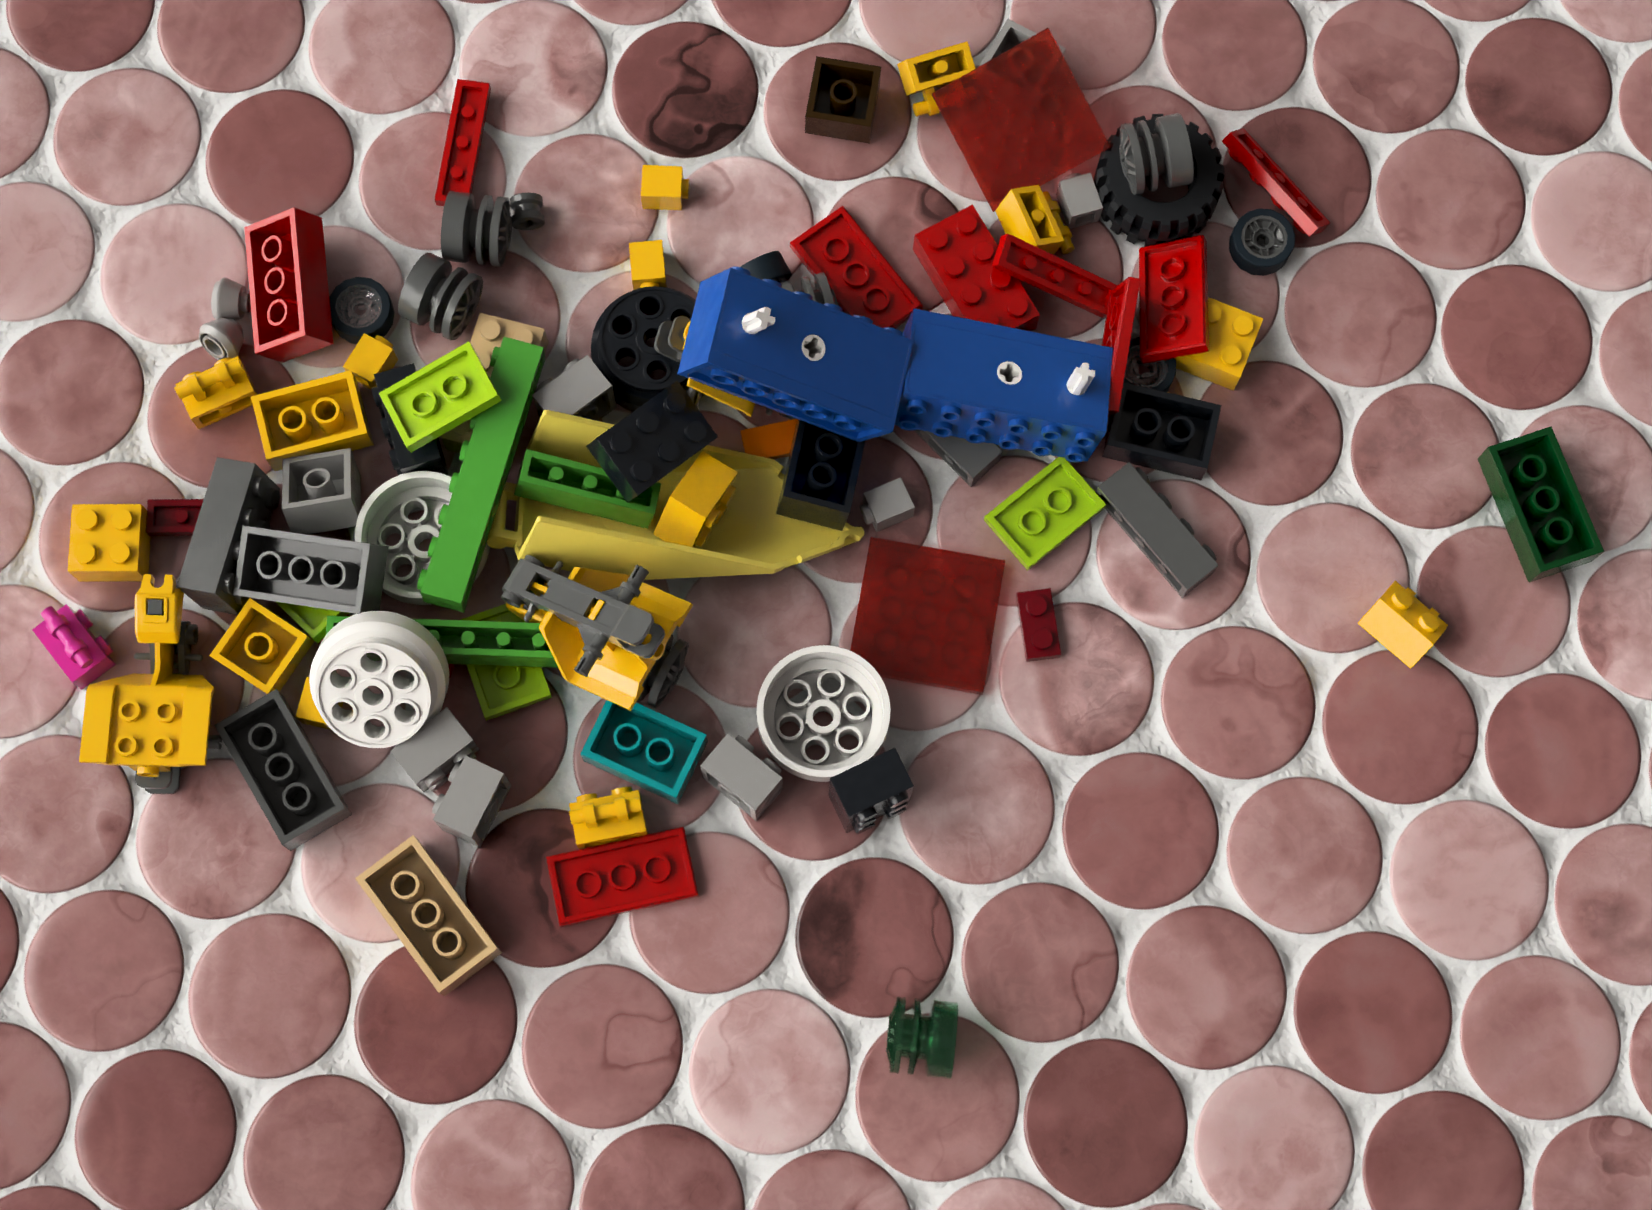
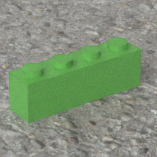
M526 449L521 462L514 495L648 529L655 515L661 483L656 482L627 503L602 468Z

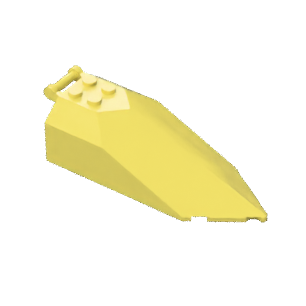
M544 410L526 449L602 468L586 446L615 424ZM707 445L657 481L661 483L655 515L648 529L515 496L516 484L506 482L492 528L487 538V545L494 549L513 548L518 560L524 559L526 555H530L541 561L546 567L554 568L558 561H562L563 567L561 570L571 572L574 567L631 575L635 565H639L649 572L644 580L774 574L790 566L803 563L854 542H859L864 536V530L861 526L854 527L846 522L843 530L840 531L776 514L785 476L781 472L784 467L774 459ZM702 451L738 472L732 484L737 489L726 505L728 508L719 523H714L710 528L712 531L702 547L698 545L689 547L665 542L653 534L670 495ZM508 500L516 501L514 531L505 530Z

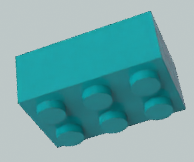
M606 700L580 755L586 763L675 804H679L706 748L708 739L707 734L637 702L633 709L629 711Z

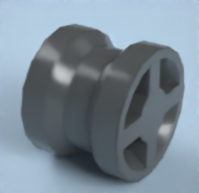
M520 193L510 198V207L514 210L512 227L518 230H534L545 224L544 215L540 212V208L543 206V198L540 194Z

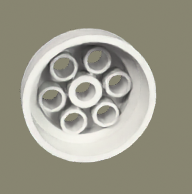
M414 471L391 478L368 497L358 515L355 527V542L388 546L385 545V541L389 535L394 533L401 534L399 543L388 548L382 590L388 596L401 602L415 605H431L423 601L420 593L421 590L417 589L419 575L422 569L428 570L431 557H428V551H420L419 545L425 539L439 536L442 525L438 524L440 511L444 504L449 505L452 493L449 492L452 477L432 471ZM413 509H424V514L420 519H408V515ZM487 543L475 580L482 572L489 555L490 547ZM401 565H412V571L409 575L405 577L396 576V571Z
M389 611L362 612L336 624L322 640L310 669V691L315 706L324 722L339 737L362 747L386 748L408 740L424 724L440 713L449 685V667L441 645L420 623L407 616ZM366 653H375L379 655L382 660H370L367 657ZM336 669H344L351 676L342 677L336 672ZM407 670L411 672L414 677L404 678L398 673V671ZM376 686L380 688L383 693H372L368 689V687ZM338 702H346L352 709L345 710L338 705ZM408 703L415 708V710H404L399 704ZM378 719L385 726H375L369 720Z
M829 645L806 647L780 660L768 673L760 688L756 709L759 735L772 759L789 773L817 782H829L831 777L876 757L886 739L891 712L888 691L875 668L856 653ZM828 678L837 680L841 687L834 693H828L822 689L821 683ZM799 688L807 693V698L801 703H794L789 700L788 694L791 690ZM858 701L865 706L866 711L861 716H853L848 713L847 705ZM821 711L828 712L832 716L833 721L828 726H819L813 720L815 714ZM788 721L795 722L800 730L795 736L788 737L780 731L782 724ZM847 734L855 736L859 742L858 746L852 750L842 748L839 744V739ZM811 745H820L824 748L825 755L819 760H812L806 755L805 751Z

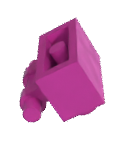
M66 604L58 611L53 606H49L41 612V616L45 620L33 628L32 631L70 681L81 690L116 665L109 656L113 649L101 635L95 638L89 630L93 623L81 609L75 612Z

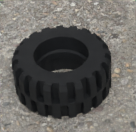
M1152 114L1151 120H1146L1145 116L1134 118L1132 124L1135 131L1138 121L1144 120L1151 134H1154L1155 120L1157 117L1163 116V114ZM1193 122L1186 125L1193 157V181L1191 184H1188V193L1184 197L1172 202H1155L1140 194L1134 195L1131 192L1120 161V127L1117 129L1116 135H1111L1105 143L1094 176V183L1103 206L1101 217L1104 222L1112 221L1110 229L1117 235L1121 232L1128 235L1126 241L1133 244L1136 243V240L1144 241V247L1156 245V243L1189 238L1193 236L1194 232L1200 233L1206 226L1208 219H1211L1224 187L1222 181L1225 176L1224 166L1219 164L1222 158L1219 149L1216 147L1211 148L1212 138L1207 133L1203 135L1198 133L1199 126Z

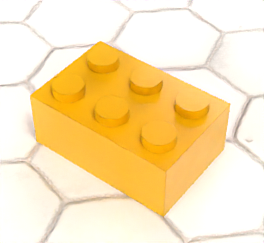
M351 370L251 396L265 457L274 471L283 469V459L347 448H351V451L374 445L359 384Z

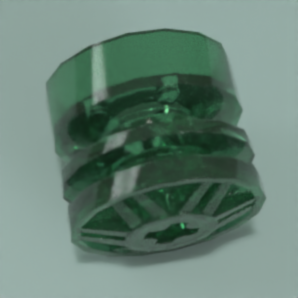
M897 996L895 1006L889 1016L886 1053L889 1060V1073H899L902 1057L908 1058L907 1075H913L917 1061L921 1059L925 1060L927 1077L951 1079L956 1047L958 1002L934 1000L929 1016H923L920 999L914 998L912 1014H905L906 997Z

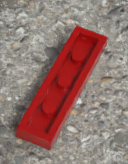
M457 79L435 194V203L438 206H444L449 191L472 193L491 93L490 83Z
M1244 128L1230 132L1222 140L1228 148L1227 152L1230 157L1236 162L1242 163L1250 172L1249 176L1252 181L1268 191L1274 205L1281 210H1285L1291 216L1297 230L1311 237L1323 232L1327 228L1330 221Z
M1008 233L1001 235L992 267L1101 318H1106L1110 292L1118 286Z

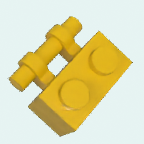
M968 41L909 58L897 64L906 96L918 92L923 94L924 100L913 104V111L916 117L928 114V116L939 114L940 109L950 106L959 108L967 105V101L978 98L975 86L964 88L962 79L976 74ZM949 84L951 93L937 97L934 88Z
M1039 185L1011 189L995 210L1005 234L1008 233L1053 255L1059 248L1063 254L1071 253L1075 249L1071 241L1072 233L1068 226H1064L1059 215L1061 210L1057 201L1052 200L1048 191L1042 192Z
M238 356L223 358L217 361L214 367L203 372H192L186 375L181 382L176 383L174 387L178 397L182 399L190 419L198 429L252 406L251 396L258 395L244 364Z
M1395 580L1361 618L1358 624L1411 669L1436 643L1447 629L1448 624L1438 617L1440 613L1433 607L1429 609L1414 596L1416 593L1409 587L1405 589Z
M632 787L616 788L611 790V795L599 798L596 793L576 797L577 802L569 803L570 820L574 829L576 845L579 849L648 835L639 790L632 791Z

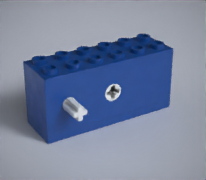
M730 267L700 282L678 375L858 442L893 432L914 340L902 336V332L898 329L876 326L872 324L873 321L868 317L846 314L842 312L843 309L838 305L816 302L812 300L813 297L805 292H791L781 288L782 284L775 280H761L753 277L749 270L742 267Z
M913 309L902 333V336L914 340L896 416V426L908 431L922 430L932 432L939 437L954 436L964 438L971 443H994L1007 450L1021 449L1032 451L1033 454L1038 456L1052 455L1063 457L1070 462H1087L1107 432L1113 348Z

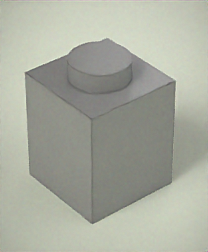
M1091 172L1083 175L1072 173L1059 181L1056 196L1069 229L1100 220L1103 206Z
M901 477L864 492L863 505H860V511L866 524L872 523L876 532L913 517L915 506Z

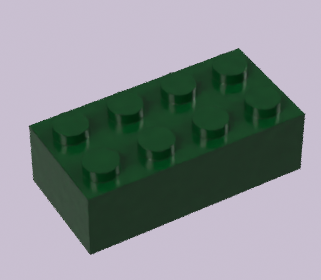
M1552 427L1489 446L1479 456L1478 462L1529 583L1590 563L1604 552Z

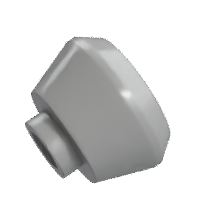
M225 277L217 281L214 285L211 299L213 317L215 319L239 320L244 317L245 313H249L251 310L250 293H247L245 286Z
M218 318L200 327L199 340L204 349L215 359L234 358L238 356L244 342L243 329L233 319Z

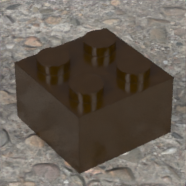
M816 56L805 115V133L870 144L880 88L881 66Z

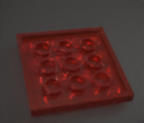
M1050 28L1044 29L932 93L941 114L993 212H995L1011 189L1033 185L1042 186L1111 148Z
M870 537L850 651L869 662L882 678L983 695L1005 560Z

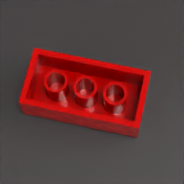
M973 204L915 234L913 251L953 316L1026 331H1033L1037 328L1040 313L1019 279L992 267L998 245Z
M293 207L244 227L255 354L276 361L286 362L334 344L322 217Z

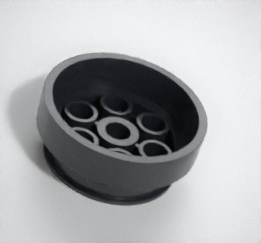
M643 287L617 298L601 314L592 334L591 357L594 364L612 385L616 404L628 411L634 412L677 380L686 393L688 392L689 387L686 386L688 378L677 374L680 362H676L658 353L655 347L647 346L646 342L650 338L656 337L662 322L668 320L673 322L679 316L691 319L696 302L694 298L671 288ZM648 306L659 308V311L654 315H646L642 312ZM620 325H628L632 328L629 333L624 335L615 332V329ZM626 356L635 359V362L628 367L618 364L619 360ZM656 369L666 372L662 379L655 380L649 377V374Z

